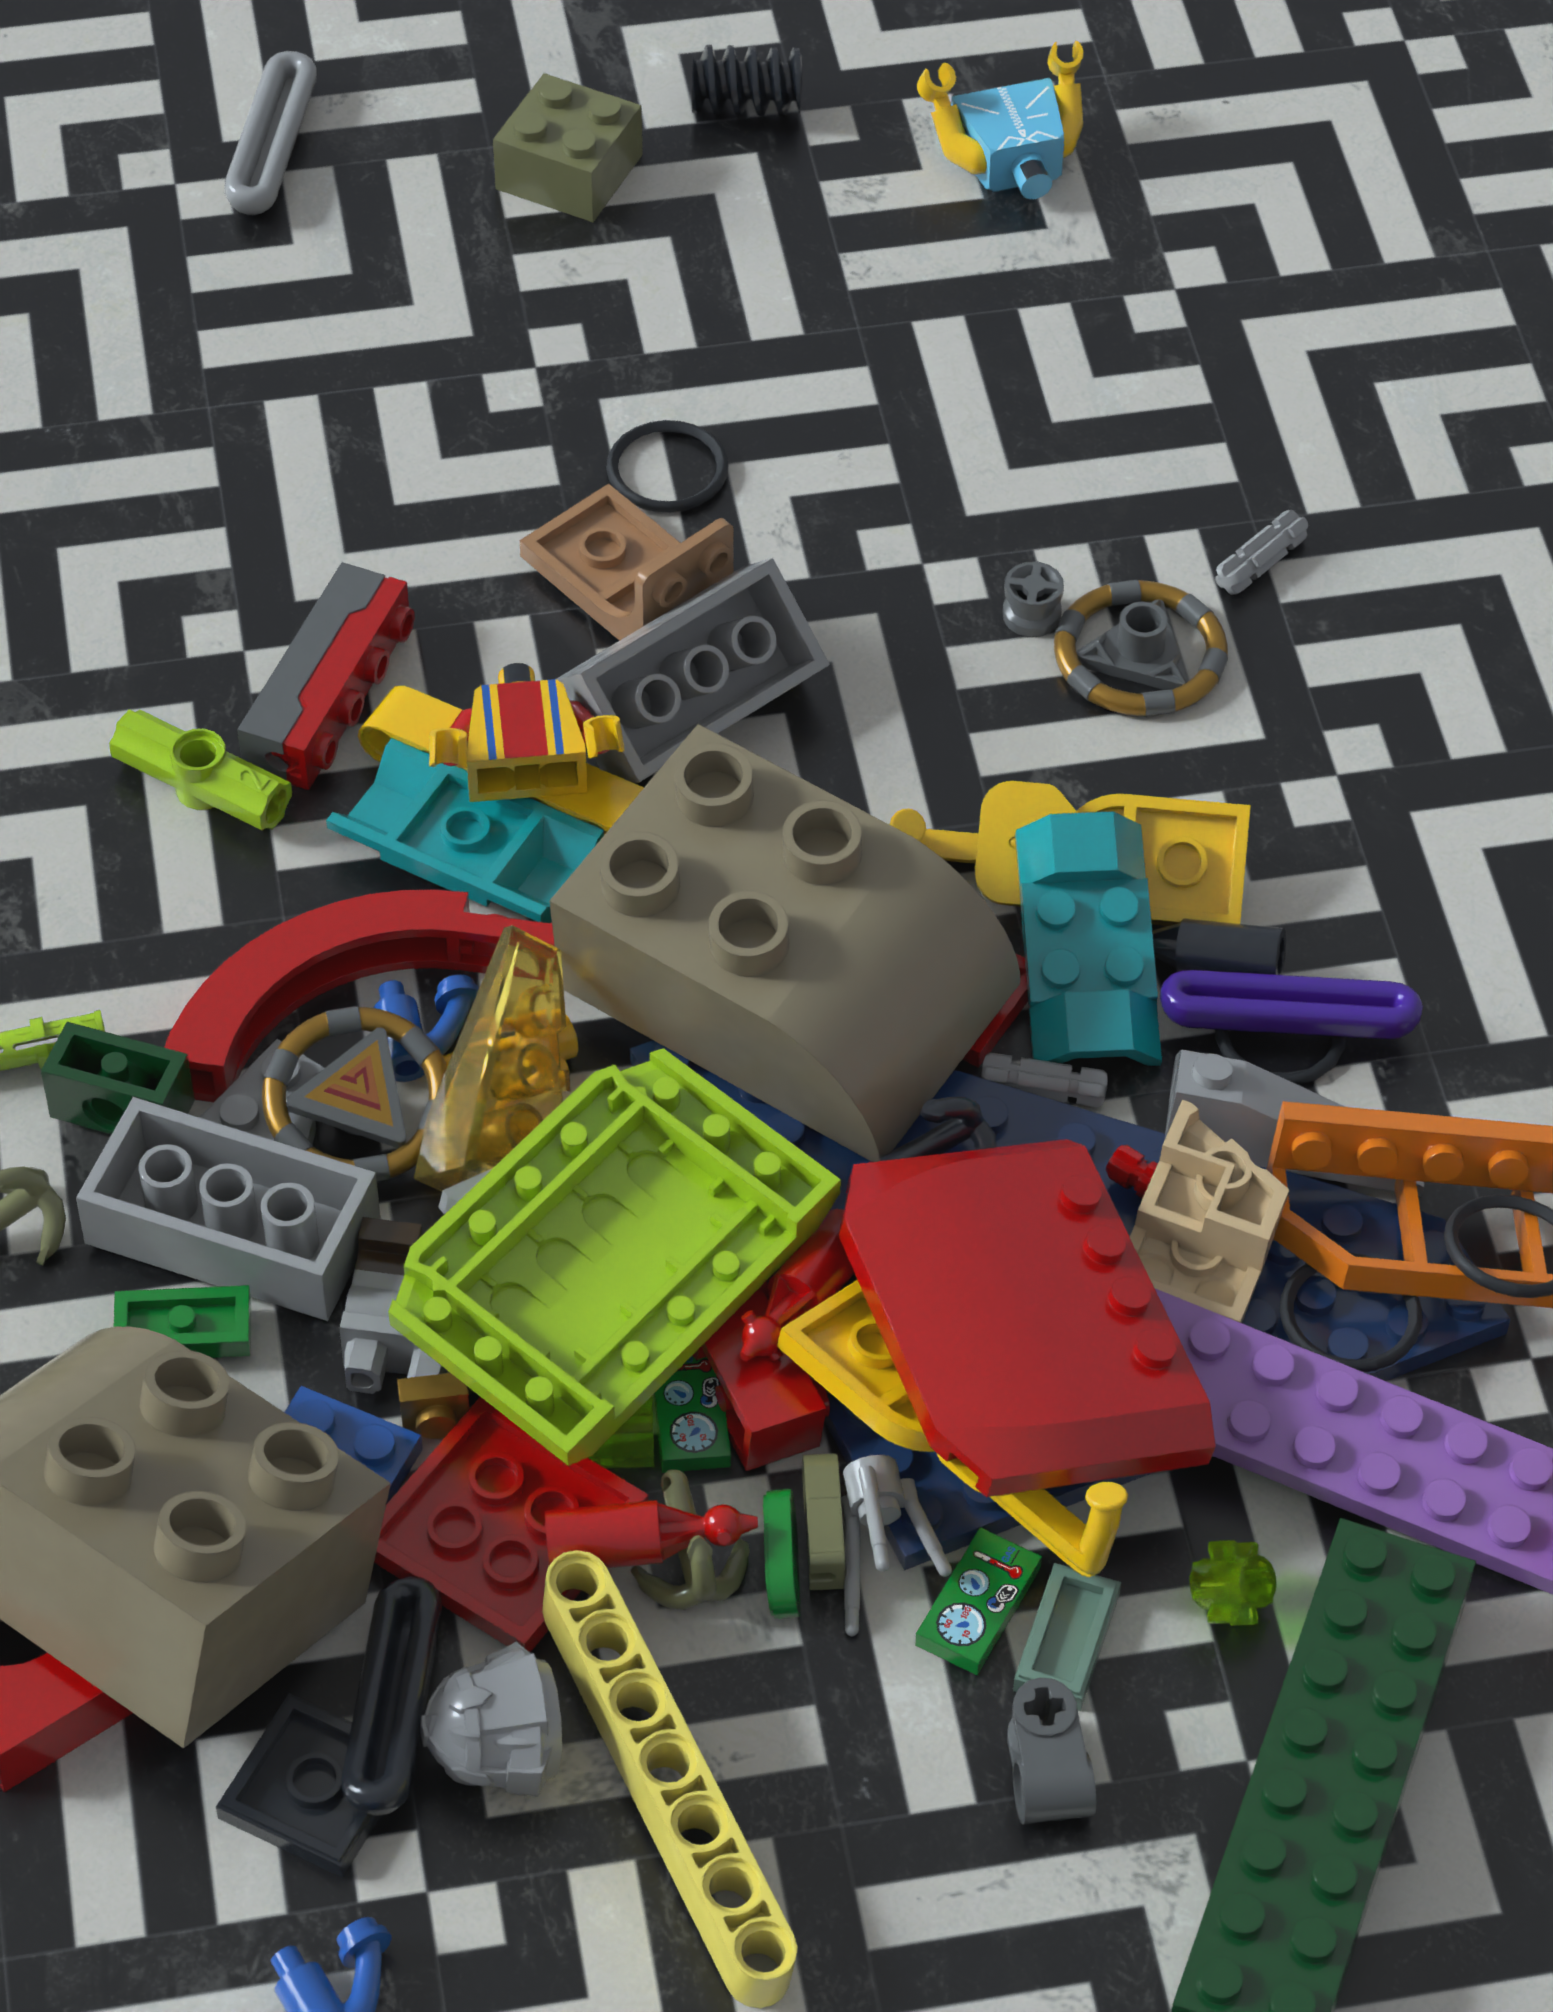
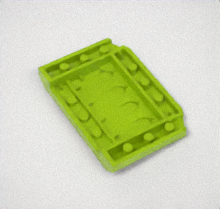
M662 1048L650 1052V1061L621 1071H619L616 1065H612L593 1072L410 1247L404 1264V1277L396 1301L392 1299L388 1311L390 1325L569 1466L592 1456L820 1227L840 1195L841 1179Z

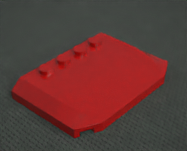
M1063 1139L853 1164L847 1184V1198L841 1219L839 1238L929 1446L946 1462L958 1458L979 1477L975 1487L983 1495L991 1497L1209 1464L1216 1448L1210 1401L1085 1145Z

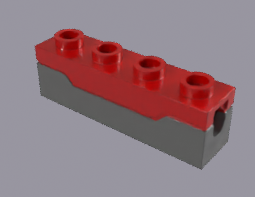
M341 562L238 727L241 759L289 781L293 786L306 790L310 789L321 769L327 770L330 768L337 754L339 739L347 726L353 727L358 722L363 710L364 698L373 684L379 685L384 679L388 670L390 655L397 643L406 642L410 636L415 612L412 608H409L406 581L390 576L386 578L384 574Z

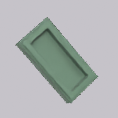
M1054 1563L1014 1678V1692H1017L1029 1680L1039 1677L1052 1678L1065 1684L1072 1691L1077 1702V1710L1081 1711L1120 1595L1121 1582L1098 1575L1091 1577L1082 1576L1071 1567Z

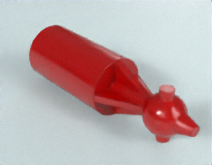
M843 1209L830 1210L820 1227L789 1257L769 1280L768 1292L770 1298L765 1316H756L751 1310L741 1317L745 1323L742 1330L743 1346L740 1353L742 1360L748 1361L756 1356H769L771 1361L778 1360L783 1355V1352L777 1347L781 1328L839 1292L855 1274L839 1238L841 1219L844 1213Z
M657 1500L545 1511L549 1566L556 1557L564 1552L575 1550L590 1552L600 1558L607 1568L659 1564L687 1548L694 1536L700 1535L716 1546L725 1547L737 1542L742 1534L758 1528V1517L740 1513L736 1508L726 1504L712 1507L706 1512L704 1517L658 1503Z

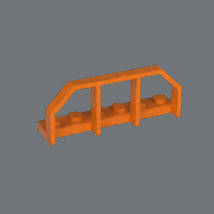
M1288 1101L1282 1102L1266 1169L1286 1187V1169L1396 1179L1394 1188L1404 1261L1353 1256L1291 1211L1289 1196L1287 1197L1274 1235V1240L1343 1290L1553 1308V1295L1521 1298L1496 1293L1468 1278L1456 1265L1428 1263L1416 1181L1509 1189L1512 1190L1511 1195L1535 1201L1533 1192L1553 1193V1126ZM1512 1209L1522 1271L1479 1269L1498 1279L1517 1284L1534 1285L1553 1280V1274H1547L1538 1217L1528 1212Z

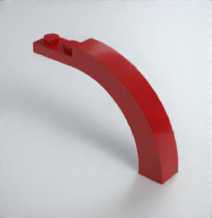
M436 889L399 890L337 901L305 912L275 926L250 941L224 961L202 983L185 1005L170 1031L164 1048L188 1054L195 1100L214 1103L239 1078L251 1054L279 1022L308 1001L342 984L384 972L428 968L462 970L559 984L552 923L513 919L500 914L484 915L470 913L469 893Z

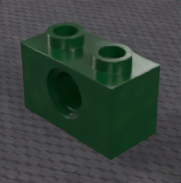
M66 1022L41 1069L50 1118L112 1134L133 1097L187 1114L195 1101L188 1054L71 1022Z

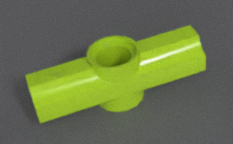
M129 709L117 722L116 730L109 742L111 757L174 787L179 801L186 807L195 810H209L215 807L260 830L265 828L274 829L284 817L287 804L292 797V788L289 781L227 752L221 736L211 730L191 729L184 731L140 709L136 712Z

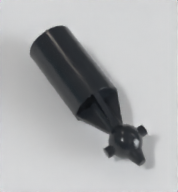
M1183 918L1180 923L1152 931L1154 957L1176 968V972L1202 970L1283 975L1286 956L1285 928Z

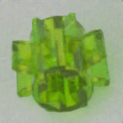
M1236 1540L1208 1542L1210 1558H1203L1193 1562L1192 1565L1193 1569L1190 1574L1189 1584L1193 1600L1200 1608L1209 1610L1207 1622L1210 1624L1230 1623L1231 1626L1257 1624L1258 1614L1256 1608H1263L1268 1604H1272L1274 1600L1277 1580L1272 1564L1265 1557L1257 1555L1258 1543L1256 1542L1237 1543Z

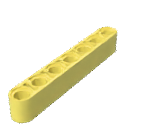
M579 1550L564 1552L556 1557L547 1569L542 1608L544 1621L728 1991L735 2000L745 2006L754 2008L772 2006L780 2001L789 1989L797 1954L794 1934L607 1567L600 1558L590 1552ZM569 1589H578L588 1593L590 1598L583 1601H573L562 1596L561 1593ZM604 1647L613 1649L621 1657L606 1661L596 1658L590 1652ZM638 1707L647 1711L652 1717L643 1721H633L624 1717L620 1711L624 1708ZM667 1767L679 1772L683 1778L670 1783L662 1782L654 1778L650 1772L655 1768ZM692 1828L702 1829L709 1833L714 1840L703 1845L692 1844L685 1840L680 1833ZM724 1890L733 1891L739 1894L746 1903L736 1908L724 1907L718 1904L712 1895ZM756 1953L765 1954L776 1962L778 1968L769 1972L755 1971L746 1964L743 1958Z

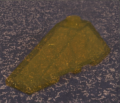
M513 925L505 927L502 931L426 1118L414 1179L441 1192L494 1168L563 1102L562 1093L571 1091L569 1070H561L558 1033L566 1027L561 950Z

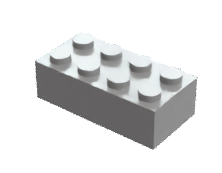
M773 558L738 569L558 677L556 680L564 684L569 700L579 701L595 717L614 715L620 718L625 751L609 750L604 754H598L594 759L600 769L632 783H637L660 770L697 724L718 734L830 664Z
M135 1097L130 1101L76 1197L85 1244L216 1286L249 1285L251 1297L326 1321L329 1320L355 1269L359 1252L358 1236L362 1218L381 1219L376 1172Z

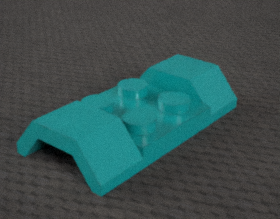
M393 738L385 746L374 783L349 815L332 812L326 820L327 829L379 851L380 859L450 891L468 892L470 900L486 907L491 902H494L543 923H552L550 899L604 836L603 829L531 798L470 802L467 770L458 768V766H447L443 763L437 764L436 767H429L428 753Z
M1114 811L1049 814L1017 829L1015 840L1032 1059L1063 1064L1075 1058L1126 1056L1147 1066H1161L1162 1056L1157 1010L1158 991L1141 824Z

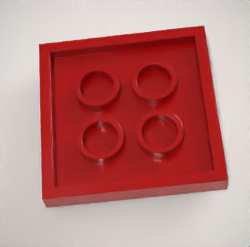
M479 1397L386 1504L374 1563L397 1578L414 1576L430 1581L440 1593L442 1606L502 1644L509 1646L517 1641L530 1653L549 1630L542 1613L545 1581L549 1567L545 1511L649 1501V1495L589 1458L569 1466L566 1465L482 1397ZM569 1589L561 1594L569 1600H574L582 1590Z

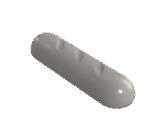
M297 51L280 52L272 56L265 65L225 179V195L230 205L240 213L246 215L261 214L274 204L278 196L317 79V68L314 62L303 53Z

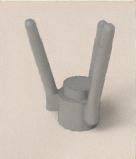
M870 1455L859 1458L848 1464L843 1471L847 1494L841 1498L845 1520L844 1609L845 1631L849 1636H855L859 1631L860 1523L868 1526L877 1570L881 1572L886 1571L889 1568L884 1525L899 1519L901 1516L900 1508L905 1507L938 1573L943 1577H947L952 1571L943 1548L918 1500L914 1479H900L896 1459L887 1455Z

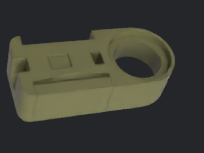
M838 1454L803 1455V1499L809 1590L844 1589L845 1550Z

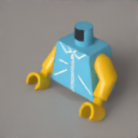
M1075 40L1073 44L1074 61L1065 63L1058 58L1057 42H1054L1048 56V67L1054 75L1058 76L1059 85L1053 86L1051 78L952 96L951 103L948 93L956 81V74L952 66L948 63H943L938 69L939 80L943 87L933 84L930 80L928 69H925L919 77L917 90L924 100L934 104L936 111L931 112L942 152L947 160L967 172L975 174L987 190L995 192L1019 187L1022 195L1028 199H1038L1046 195L1052 187V180H1056L1062 175L1063 158L1070 156L1074 152L1083 127L1081 84H1075L1074 77L1083 58L1084 51L1082 45Z

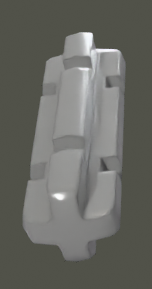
M1286 510L1272 521L1273 525L1263 528L1236 550L1237 554L1230 555L1217 566L1216 571L1218 575L1215 578L1217 585L1225 588L1231 595L1242 592L1252 583L1251 579L1259 578L1287 555V550L1294 549L1307 538L1306 529L1309 525L1305 517H1299L1294 510Z
M998 1053L986 1054L981 1071V1078L1064 1103H1067L1068 1097L1077 1098V1105L1096 1108L1103 1105L1108 1084V1076L1104 1070L1082 1067L1081 1073L1072 1072L1073 1065L1021 1057L1020 1063L1012 1062L1011 1055Z

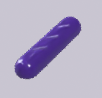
M1184 970L1171 974L1162 984L1160 991L1161 1005L1167 1017L1181 1027L1196 1029L1398 1039L1408 1035L1417 1027L1423 1010L1419 994L1413 988L1393 981Z

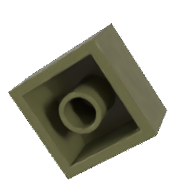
M543 73L493 139L496 190L594 222L643 155L642 105Z

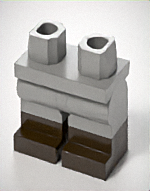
M368 1217L362 1218L358 1236L359 1252L352 1285L347 1295L345 1311H343L339 1327L346 1388L350 1391L373 1394L381 1390L385 1372L408 1375L407 1378L450 1373L394 1329L389 1321L388 1311L392 1299L396 1301L404 1277V1264L410 1247L423 1235L422 1224Z

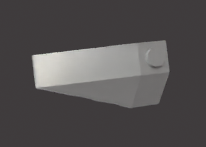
M1181 1049L1175 1056L1165 1138L1181 1101L1185 1100L1191 1102L1199 1109V1119L1223 1141L1227 1142L1233 1139L1248 1152L1250 1160L1256 1166L1266 1168L1283 1101L1345 1106L1247 1061L1226 1058L1217 1054H1204ZM1286 1169V1171L1304 1176L1395 1192L1394 1185L1396 1179ZM1416 1181L1418 1196L1422 1197L1424 1182Z

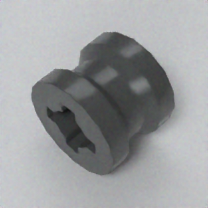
M1024 562L1013 567L1005 578L1004 590L1006 599L1003 603V621L1010 630L1022 636L1041 637L1050 634L1058 627L1062 617L1060 601L1064 593L1063 577L1058 570L1042 562Z

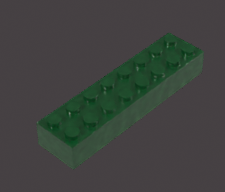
M1340 1518L1175 1995L1171 2012L1335 2011L1466 1604L1476 1564L1475 1560Z

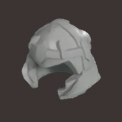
M516 1641L499 1651L487 1655L485 1662L471 1667L466 1666L452 1672L439 1684L428 1702L425 1715H422L420 1718V1738L423 1747L429 1749L435 1760L444 1767L446 1773L455 1782L471 1786L505 1788L508 1793H515L524 1797L527 1795L538 1797L546 1781L556 1777L561 1765V1714L557 1687L551 1667L545 1660L536 1659L534 1653H529Z

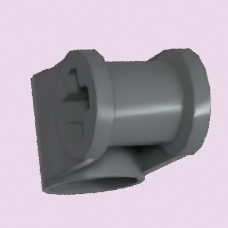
M1039 1677L1029 1680L1018 1689L1013 1699V1717L1007 1729V1743L1013 1768L1014 1795L1019 1819L1022 1824L1094 1816L1096 1813L1095 1778L1091 1759L1085 1750L1077 1702L1074 1695L1065 1684L1055 1679Z

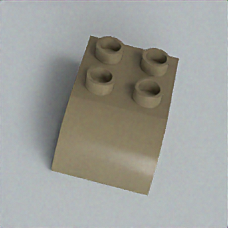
M700 724L696 725L550 899L559 988L871 1162L880 1161L881 1157L893 1151L919 1117L923 1104L935 1096L1020 984V970L1017 957L1004 928L977 891L944 859L914 837Z
M111 1327L98 1330L87 1335L0 1395V1619L179 1746L185 1748L366 1603L391 1483L337 1448L332 1438L322 1430L298 1422L230 1377L224 1367L215 1359L205 1354L191 1351L178 1341L148 1329Z

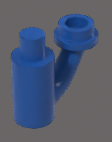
M466 975L449 976L443 979L437 986L434 1001L436 1010L442 1016L435 1027L426 1035L440 1049L442 1055L455 1042L467 1016L478 1010L483 1002L481 989L474 983L471 977ZM390 980L381 984L378 989L380 1000L375 1004L374 1008L399 1015L422 1029L417 1002L413 997L405 995L403 984L397 980ZM387 1037L395 1080L398 1082H409L424 1076L423 1068L400 1043Z
M373 1917L356 1920L340 1932L336 1940L340 1947L338 1956L345 1967L355 1968L351 1994L344 2003L340 2000L319 1963H306L296 1946H288L278 1951L271 1959V1964L280 1977L274 1991L286 2012H375L380 1993L382 1953L390 1945L392 1936L388 1929L383 1925H378Z

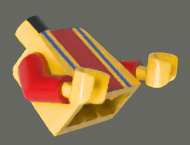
M513 663L503 667L498 674L499 684L481 685L475 689L472 708L462 710L450 728H439L429 733V767H436L437 764L443 763L447 766L458 765V768H467L470 802L587 793L586 751L588 758L597 757L598 754H604L609 750L625 751L621 723L618 716L602 715L595 717L579 701L569 700L562 682L556 679L535 681L534 670L529 665L523 663Z

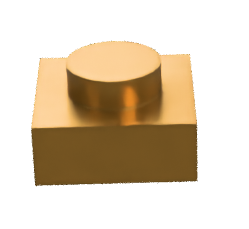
M451 1373L397 1379L402 1427L420 1434L421 1437L428 1439L445 1438L470 1409L467 1386Z

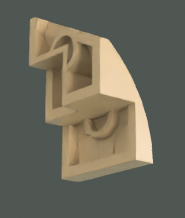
M1182 1100L1163 1143L1160 1160L1139 1206L1135 1226L1130 1235V1239L1154 1288L1242 1323L1276 1233L1289 1189L1267 1169L1256 1166L1250 1160L1248 1152L1233 1139L1227 1142L1223 1141L1199 1119V1109L1191 1102Z

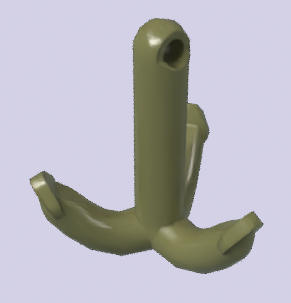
M25 1166L0 1170V1192L7 1193L8 1195L0 1200V1232L36 1207H39L44 1220L41 1234V1251L36 1262L44 1265L47 1259L58 1250L64 1234L66 1215L63 1200L50 1186L49 1176L44 1170Z
M668 1470L661 1479L665 1504L697 1515L686 1475L680 1470ZM694 1536L690 1540L689 1546L678 1552L685 1578V1584L681 1586L672 1585L658 1576L649 1574L641 1566H633L630 1571L641 1591L652 1600L666 1608L686 1610L703 1601H724L738 1590L745 1577L749 1563V1543L739 1539L735 1543L721 1573L715 1576L712 1561L713 1550L710 1544L702 1536Z

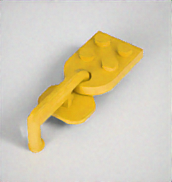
M1006 781L995 785L985 795L981 805L979 833L926 829L923 816L910 808L897 811L892 816L889 824L914 837L945 861L975 863L976 884L984 897L996 904L1021 907L1015 840L1016 830L1049 814L1114 811L1141 824L1146 878H1148L1151 923L1153 925L1170 926L1180 923L1183 918L1237 924L1241 922L1251 805L1132 794H1110L1093 799L1076 811L1063 794L1053 785Z
M858 1280L781 1328L777 1347L873 1431L901 1447L916 1451L935 1452L929 1446ZM937 1454L939 1460L969 1487L981 1493L975 1487L979 1477L958 1458L946 1462ZM1100 1482L1092 1485L1087 1490L1085 1496L1087 1504L1090 1506V1514L1086 1524L1045 1489L991 1496L990 1498L1073 1570L1082 1576L1091 1577L1099 1574L1107 1563L1119 1528L1122 1507L1127 1503L1128 1493L1124 1487L1114 1482Z

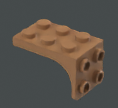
M610 484L605 485L519 540L520 557L619 641L733 573V526L724 518L715 520L680 543Z

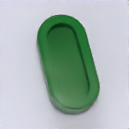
M792 1489L767 1491L766 1495L763 1496L765 1576L770 1614L775 1619L800 1617L798 1529Z

